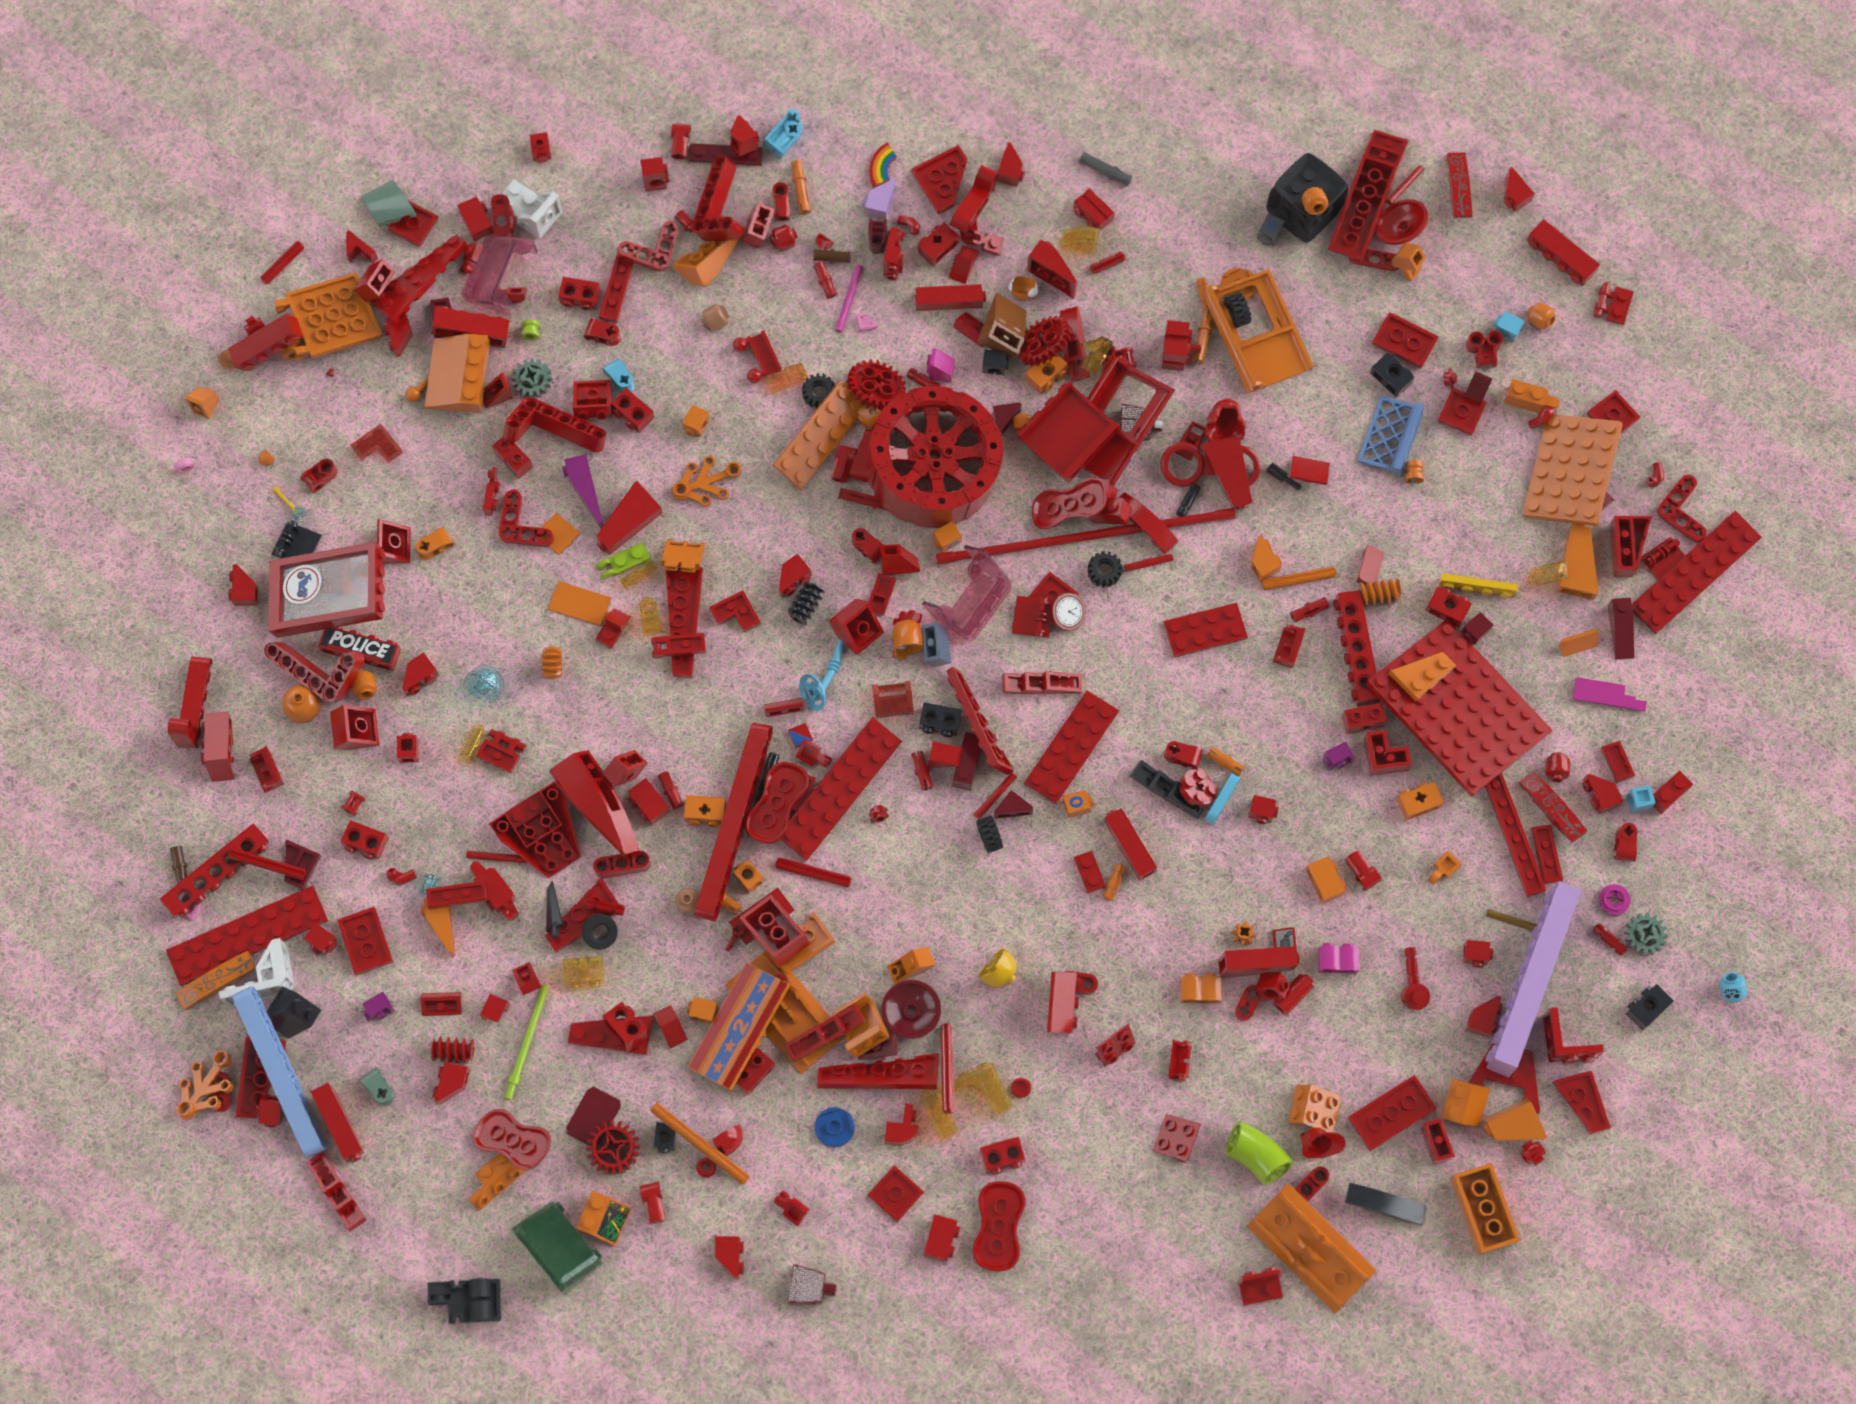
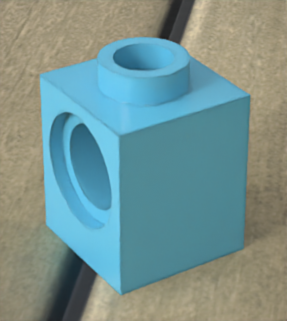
M1505 311L1502 317L1498 315L1493 325L1496 326L1495 331L1501 332L1504 338L1514 342L1525 321Z
M1650 785L1631 789L1626 795L1631 813L1650 810L1656 804Z

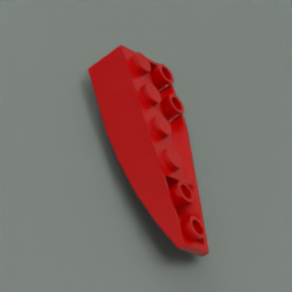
M589 750L573 753L550 769L549 772L568 801L622 856L639 853L640 849L620 799L611 783L602 774L603 770Z

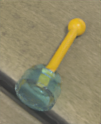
M273 487L272 492L277 494L292 509L291 516L297 523L302 521L298 518L301 514L304 517L308 516V511L305 508L294 506L280 492L278 487Z

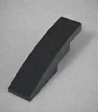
M1139 760L1130 774V777L1139 784L1196 819H1199L1206 808H1200V805L1189 804L1180 792L1182 785L1178 780L1174 781L1162 771L1152 768L1143 760Z
M1349 1182L1345 1198L1346 1204L1361 1207L1364 1210L1419 1225L1423 1223L1426 1205L1397 1195Z

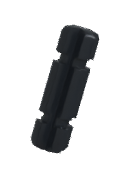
M1191 484L1176 515L1179 517L1187 515L1188 510H1190L1196 499V495L1200 492L1201 487L1199 485Z

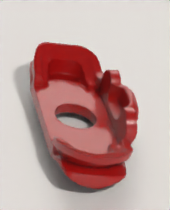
M496 194L491 198L494 242L496 247H510L517 217L510 205L508 196ZM505 216L507 224L499 226L497 224L498 217Z

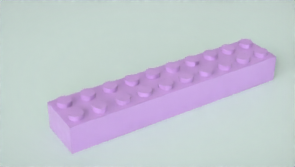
M1559 881L1555 887L1552 886L1550 891L1547 892L1543 902L1545 906L1541 909L1537 918L1539 922L1531 934L1533 939L1526 948L1524 962L1522 961L1518 970L1520 974L1512 986L1511 990H1513V993L1506 1002L1505 1008L1508 1009L1500 1019L1499 1026L1502 1027L1495 1033L1492 1041L1495 1045L1487 1054L1485 1060L1488 1062L1487 1069L1508 1078L1517 1069L1582 890Z

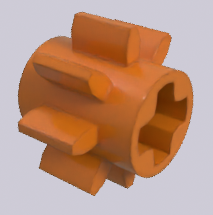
M1247 921L1241 926L1239 923H1236L1235 927L1237 930H1232L1231 932L1232 935H1236L1233 942H1241V947H1243L1245 942L1251 945L1252 939L1250 937L1254 938L1257 935L1252 932L1254 925H1247ZM1241 931H1242V932L1247 931V932H1248L1247 937H1246L1245 935L1241 936V935H1240Z

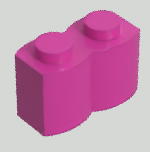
M1323 943L1318 948V972L1357 974L1359 972V947H1354V944L1349 943L1342 944V947L1334 946V943Z

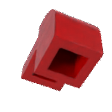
M905 1103L903 1123L887 1121L884 1144L902 1146L910 1143L916 1137L919 1125L911 1124V1122L916 1121L917 1110H913V1104Z

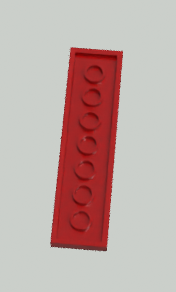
M1735 510L1632 603L1633 613L1657 634L1757 543L1762 536Z
M872 717L789 819L787 831L780 840L807 861L902 743V740Z
M312 885L166 949L179 985L183 986L246 951L253 955L267 949L271 940L280 938L282 941H285L310 930L315 923L321 925L329 920L316 889Z

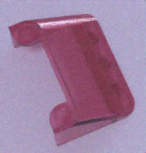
M488 235L483 240L482 245L484 247L478 262L474 263L473 272L467 278L462 290V297L469 303L511 317L512 313L508 308L509 297L505 292L500 291L499 288L514 253L525 255L531 252L537 254L538 249L533 241L524 238Z

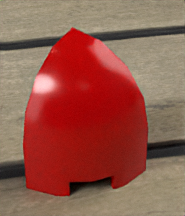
M738 1124L713 1138L712 1141L718 1151L727 1157L740 1147L743 1140V1131Z

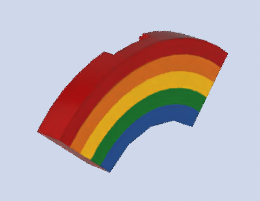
M888 142L883 144L874 153L870 161L869 178L873 189L890 181L888 168L897 159V156Z

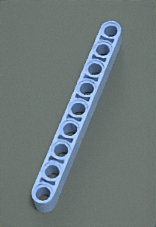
M250 986L233 994L235 1006L302 1152L309 1158L326 1150V1140L257 990Z

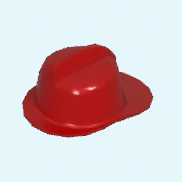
M1314 1127L1306 1133L1300 1134L1303 1146L1302 1154L1306 1158L1323 1159L1341 1153L1345 1148V1138L1339 1133L1325 1132L1319 1127Z

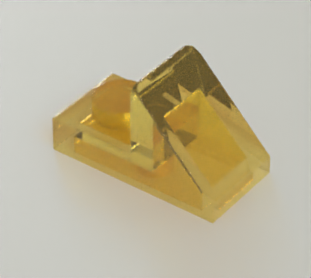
M1101 336L1080 344V346L1090 350L1081 368L1096 375L1113 342Z

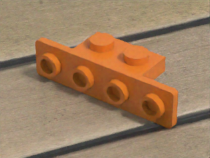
M498 1153L475 1173V1176L484 1186L469 1198V1201L480 1211L528 1169L524 1170L515 1167L506 1156Z

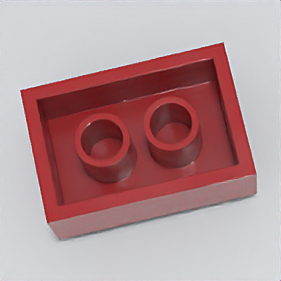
M771 894L740 917L744 929L777 968L810 945L806 934Z

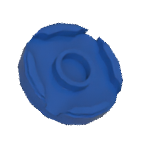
M838 1107L825 1109L819 1114L815 1122V1134L818 1140L825 1146L832 1148L847 1144L855 1130L851 1115Z

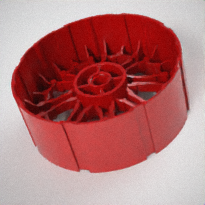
M944 386L914 388L910 392L902 393L891 400L883 408L875 421L866 452L865 464L868 483L880 504L900 520L926 528H941L951 521L957 524L959 521H965L973 516L989 498L1003 460L1002 437L998 425L996 426L993 422L994 418L975 398L962 391L959 393L954 391L953 388ZM939 411L950 412L958 418L953 427L941 435L940 428H938ZM912 413H924V418H926L925 435L917 432L909 424L907 418ZM970 428L978 435L979 443L975 444V446L962 448L961 446H955L959 437ZM895 430L898 434H901L910 443L911 447H908V449H898L895 446H889L890 436ZM922 451L925 455L921 456L919 452ZM934 454L938 459H932L930 455ZM966 460H982L981 467L976 475L967 473L958 464ZM904 462L913 465V467L906 476L903 475L901 477L894 469L893 463ZM944 477L952 478L961 484L962 488L957 491L946 492L943 484ZM920 479H929L932 491L923 492L914 487V485ZM900 484L903 486L902 490L897 489L899 488ZM939 499H943V505L938 503Z

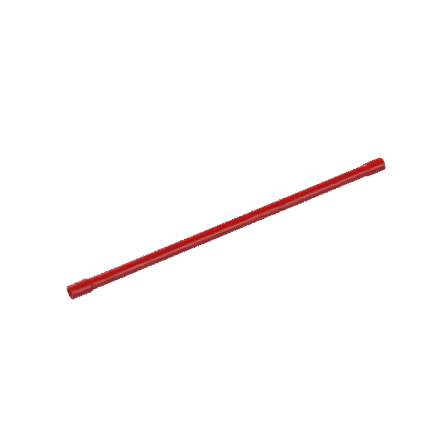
M1228 508L1215 512L1163 519L1161 521L1167 528L1212 521L1235 519L1236 515L1234 508ZM1135 524L956 552L937 553L936 559L937 565L966 559L1141 533L1143 531Z

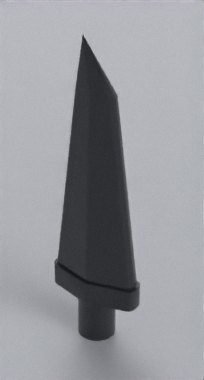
M552 881L547 888L546 932H551L552 938L557 939L560 937L559 929L564 924Z

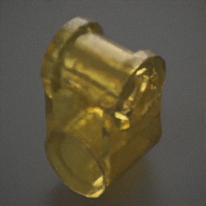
M651 597L643 598L639 603L643 635L663 633L655 600ZM646 605H650V606H651L649 611H647V609H646L647 606H646Z

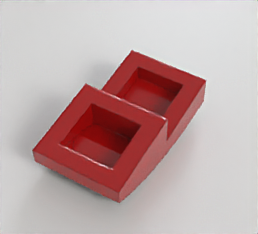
M878 573L869 598L873 611L882 614L886 613L897 578Z

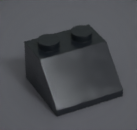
M282 986L266 1012L274 1029L289 1039L311 1028L322 1010L297 992Z

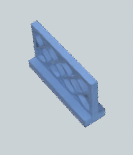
M1380 396L1357 462L1393 472L1394 475L1401 477L1424 414V404L1417 402L1415 405ZM1383 402L1391 404L1393 409L1384 413L1381 408ZM1403 408L1411 409L1410 414L1402 418L1399 410ZM1396 412L1399 419L1390 423L1387 416ZM1384 418L1388 425L1378 429L1375 424L1376 420ZM1402 423L1404 431L1396 434L1393 426ZM1390 428L1393 436L1384 439L1381 432ZM1378 434L1382 441L1372 445L1370 437ZM1396 439L1399 444L1398 447L1390 450L1387 443ZM1384 445L1388 452L1378 455L1375 448ZM1370 450L1376 456L1371 460L1363 458L1364 454ZM1390 455L1393 462L1390 466L1383 464L1381 459Z

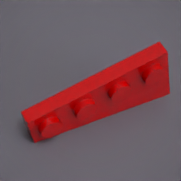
M602 877L562 917L564 926L559 929L560 937L553 939L551 932L545 934L555 953L582 937V926L590 916L594 914H606L611 918L615 916V913L610 914L586 908L588 898L596 899V901L613 902L617 905V900Z

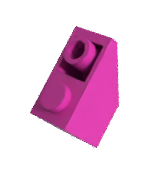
M933 348L932 355L928 354L926 373H930L929 378L933 380L952 383L955 359L937 348Z

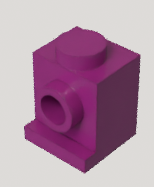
M1346 741L1325 751L1323 756V763L1327 769L1335 767L1341 769L1347 765V761L1349 764H1352L1355 760V756Z
M384 992L363 1003L365 1010L362 1012L368 1021L371 1019L381 1020L388 1015V1011H391V1013L396 1012Z

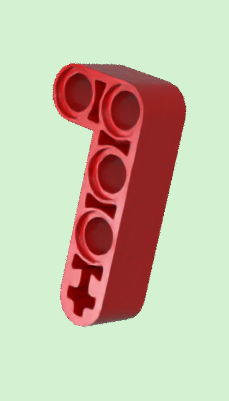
M984 165L979 167L974 185L952 216L950 221L951 227L968 233L990 200L989 196L995 190L999 172Z

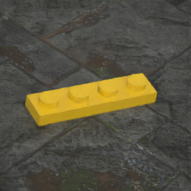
M1445 573L1441 574L1438 585L1449 590H1454V588L1462 589V592L1465 593L1477 591L1485 596L1498 594L1501 598L1514 597L1518 588V584Z

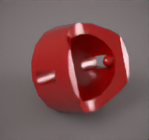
M1409 984L1400 994L1401 1002L1409 1009L1422 1010L1430 1001V992L1422 984Z

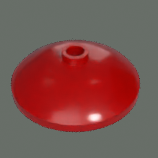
M1405 199L1397 201L1382 211L1375 232L1378 238L1386 244L1401 245L1417 238L1427 226L1429 220L1428 210L1423 203L1417 200Z

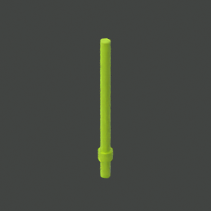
M541 986L513 1073L509 1075L507 1081L509 1085L504 1096L507 1100H512L516 1086H519L520 1074L549 986Z

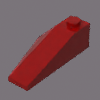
M245 1034L235 1117L256 1119L257 1106L260 1104V1100L268 1094L272 1084L249 1034ZM279 1039L285 1051L287 1041Z

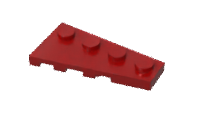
M654 1016L636 1017L638 1021L641 1019L648 1028L647 1038L629 1052L607 1028L603 1020L571 1023L568 1044L647 1055ZM631 1030L628 1032V1034L635 1035L637 1033L636 1030Z

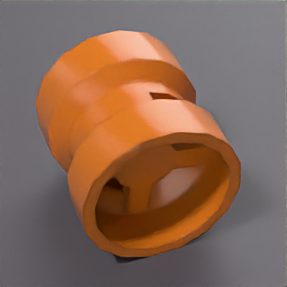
M1410 460L1405 462V470L1407 471L1405 475L1406 483H1411V478H1416V484L1424 482V474L1422 473L1424 469L1423 461Z

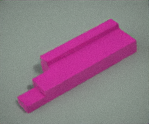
M1579 677L1575 678L1573 700L1646 711L1647 701L1635 700V696L1624 695L1626 685Z

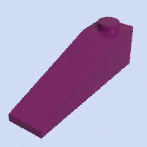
M587 455L564 459L566 465L562 466L564 477L569 478L572 487L601 529L604 525Z

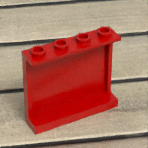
M1069 381L1067 384L1064 383L1060 386L1054 398L1050 397L1045 402V407L1041 411L1038 410L1034 413L1028 425L1024 424L1020 428L1018 437L1069 484L1120 431V426L1117 422L1108 418Z

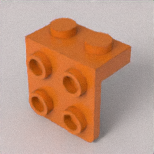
M1312 1084L1296 1085L1288 1124L1295 1126L1307 1125L1312 1128L1319 1127L1325 1132H1334L1341 1097Z

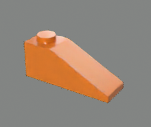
M423 898L424 904L421 905L422 916L426 917L450 955L456 956L450 907L428 909L427 898Z

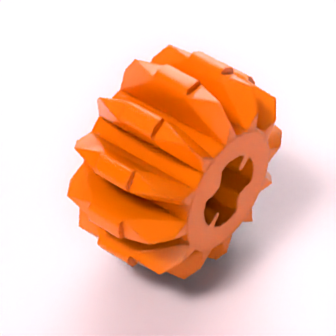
M549 646L544 647L542 650V675L544 678L555 679L562 676V650L560 647Z

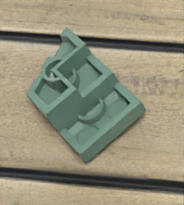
M394 180L361 196V199L368 207L379 227L398 222L406 215L416 216L412 206Z

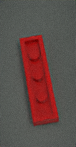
M618 255L615 258L599 314V320L618 323L634 263L623 260Z

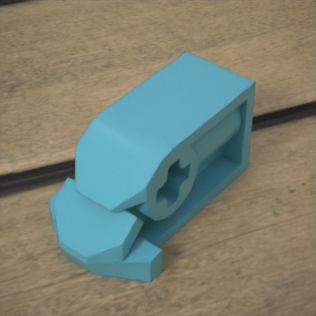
M790 109L764 139L763 146L780 159L785 156L801 136L802 123L799 121V111Z

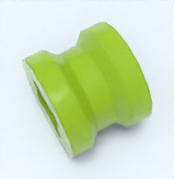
M532 319L523 320L521 337L526 340L539 339L538 329L540 328V322Z

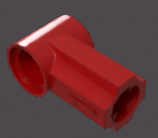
M672 123L671 158L678 160L687 159L691 124Z
M777 182L772 188L773 209H775L774 220L787 221L790 220L789 189L784 182ZM778 191H783L785 194L778 195L776 193Z
M838 445L831 480L847 483L854 456L858 450L857 448Z
M1359 850L1354 851L1345 858L1344 861L1355 874L1356 881L1360 882L1364 887L1362 888L1363 891H1367L1382 881L1379 872L1375 867L1369 865Z
M659 1181L639 1186L649 1225L666 1221Z

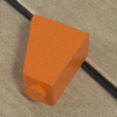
M1527 1098L1483 1119L1486 1124L1483 1128L1487 1136H1492L1494 1140H1539L1548 1138L1531 1101Z

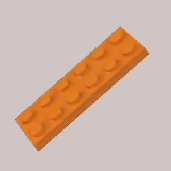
M842 380L838 381L772 464L799 490L803 489L856 422L859 416L858 411L866 405V403L860 405V399L854 400L855 395L849 394L851 390L847 389V384Z

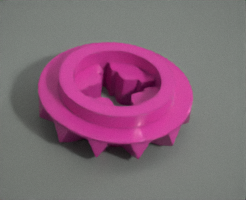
M1617 884L1604 887L1598 897L1604 912L1612 916L1623 914L1627 911L1631 902L1628 891ZM1615 894L1616 899L1620 902H1617L1613 907V903L1609 901V898H1612Z

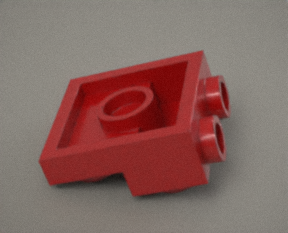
M890 228L883 259V276L892 281L897 280L899 273L902 274L904 269V255L901 254L900 245L901 237L898 236V229Z
M611 380L573 381L574 416L582 420L596 417L604 420L607 417H612Z

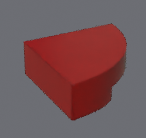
M818 233L815 238V243L822 250L830 249L834 244L833 241L822 233Z

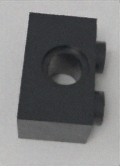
M1388 352L1372 366L1370 374L1396 398L1414 380L1412 372L1408 368H1404L1399 360ZM1394 372L1397 376H1391L1389 373Z
M1658 984L1653 988L1648 986L1641 993L1643 997L1639 1001L1634 999L1627 1006L1630 1010L1626 1015L1642 1031L1674 1002ZM1644 1002H1649L1652 1005V1010H1647L1644 1007Z

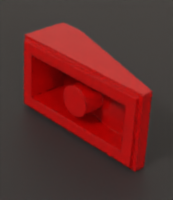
M1192 421L1180 442L1190 443L1199 448L1205 437L1206 427ZM1193 426L1203 430L1200 436L1191 432ZM1177 450L1175 454L1189 461H1192L1194 457L1187 450Z

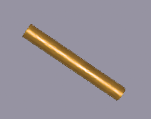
M1488 909L1486 914L1487 917L1533 931L1534 927H1537L1535 923Z

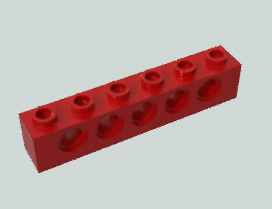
M1361 591L1337 593L1336 600H1333V607L1339 614L1337 627L1342 629L1343 635L1340 636L1341 646L1345 647L1346 650L1344 662L1345 665H1349L1350 671L1347 672L1348 682L1353 685V690H1351L1352 701H1356L1357 706L1380 703L1379 697L1369 687L1363 688L1359 684L1362 681L1367 682L1377 674ZM1345 610H1351L1354 615H1347ZM1348 628H1355L1357 633H1351ZM1352 646H1359L1361 651H1354ZM1360 663L1365 669L1360 670L1355 664Z
M254 823L160 898L162 904L175 919L178 916L183 918L190 912L189 908L194 903L199 905L206 899L204 895L209 891L213 893L222 886L220 882L225 878L229 880L237 874L236 869L241 865L243 867L248 865L239 861L235 864H228L226 858L231 848L242 850V844L249 842L253 845L249 853H258L259 855L268 848L269 840ZM212 868H220L222 871L221 875L218 877L211 876L210 871ZM203 880L206 886L204 889L198 890L194 887L195 882ZM188 893L190 900L185 903L179 900L180 894Z

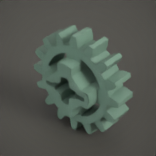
M531 358L530 362L524 359L523 365L518 363V369H513L514 375L511 376L513 387L516 388L518 394L522 392L524 398L527 395H530L532 398L534 395H537L540 398L541 392L546 394V388H551L550 382L553 381L551 370L547 369L546 363L542 365L540 359L537 362H534L533 358ZM529 374L533 376L535 383H533V381L529 378Z
M1649 912L1644 917L1639 913L1637 918L1633 916L1630 919L1631 922L1625 925L1628 928L1624 931V934L1628 935L1625 942L1630 941L1629 948L1635 947L1636 954L1642 951L1643 956H1645L1649 951L1650 955H1654L1655 950L1659 952L1662 950L1661 946L1666 945L1667 942L1663 939L1668 937V934L1664 933L1667 926H1661L1663 920L1657 921V915L1651 918ZM1647 922L1645 925H1638V923ZM1649 928V930H1648V937H1646V938L1644 939V937H1645V936H1644V935H1645V932H1644V931ZM1646 943H1654L1652 946H1645Z

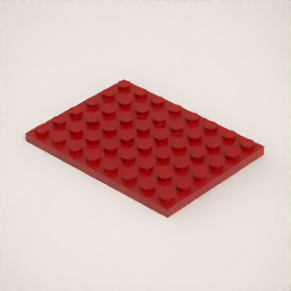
M1448 619L1439 624L1366 682V685L1471 797L1553 731ZM1444 652L1456 664V667L1417 701L1389 675L1391 670Z

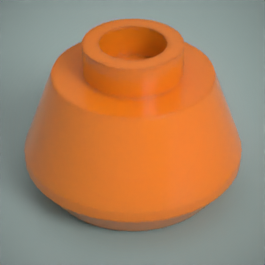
M1019 413L1012 418L1013 428L1017 435L1024 424L1028 425L1031 422L1032 415Z

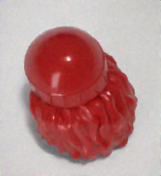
M1222 399L1213 406L1207 417L1205 436L1208 442L1240 436V440L1244 439L1246 422L1242 417L1241 408L1236 401Z

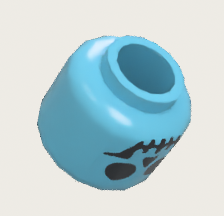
M1735 972L1725 974L1719 982L1721 995L1726 1001L1737 1003L1743 1000L1748 993L1745 978Z

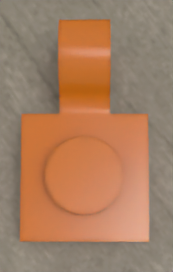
M1447 851L1433 865L1437 870L1428 878V881L1434 885L1442 876L1448 879L1462 864Z

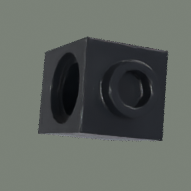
M984 349L982 373H996V375L1004 376V371L1009 369L1010 359H1006L1007 352Z
M656 1122L654 1148L658 1149L659 1153L669 1154L670 1150L675 1151L677 1133L665 1123ZM663 1134L671 1136L668 1143L660 1142V1137Z

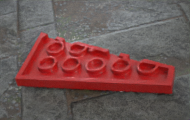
M457 234L450 237L443 245L435 248L428 256L420 259L413 267L405 270L398 278L390 281L381 295L370 302L396 325L400 321L398 317L403 312L407 313L411 309L409 305L413 301L419 300L436 282L435 277L447 270L445 266L449 262L455 261L467 246L466 241Z

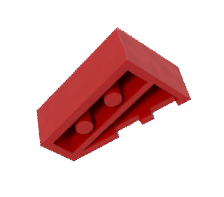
M1614 516L1610 523L1613 577H1633L1637 571L1652 516Z

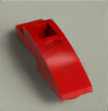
M1079 306L1061 310L1060 317L1062 316L1063 319L1067 320L1073 333L1070 336L1071 340L1067 341L1068 346L1063 347L1065 362L1068 363L1071 381L1091 378L1084 346L1086 341Z

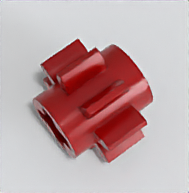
M251 316L245 320L247 325L244 326V329L248 335H251L264 327L265 324L260 317L255 319Z
M1530 1140L1522 1146L1524 1150L1520 1154L1528 1165L1533 1163L1536 1166L1545 1160L1543 1156L1546 1154V1151L1540 1142L1533 1143Z

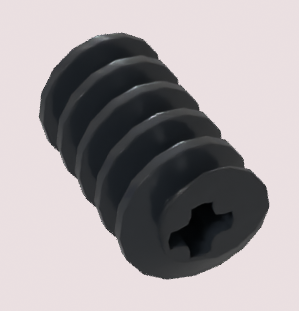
M805 582L803 588L799 590L800 595H796V601H793L792 607L788 608L789 616L799 624L807 626V622L804 619H811L808 612H815L812 605L819 606L815 600L823 599L819 594H824V590L811 582Z

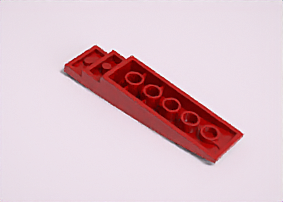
M1373 130L1329 244L1328 251L1359 261L1364 260L1409 140Z

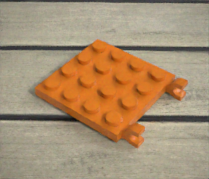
M356 272L285 293V299L274 301L277 314L290 308L293 316L298 318L305 345L294 348V355L297 361L304 359L307 355L314 359L382 338L381 329L369 302L365 303L353 291L359 282Z

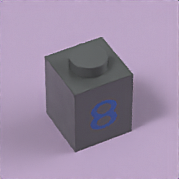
M1268 213L1259 230L1257 239L1264 245L1274 246L1283 230L1285 221Z

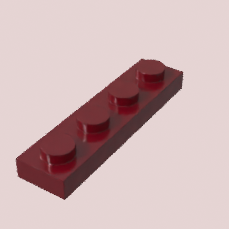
M690 143L689 162L712 163L716 156L724 154L735 165L762 166L763 147H758V150L739 156L730 145Z

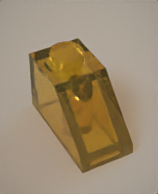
M1078 226L1063 230L1060 248L1096 254L1100 229Z

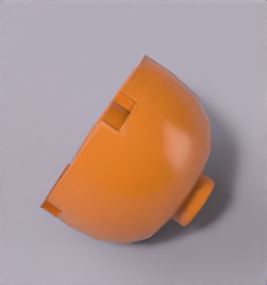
M302 684L288 689L282 700V707L286 716L291 721L301 724L312 721L320 713L322 706L321 698Z

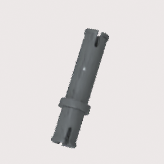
M1083 152L1079 163L1108 176L1110 180L1114 179L1125 186L1130 184L1132 175L1119 170V167H1113L1086 152Z

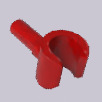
M737 924L733 926V935L725 948L728 952L737 938H741L744 934V928L741 933L735 932Z

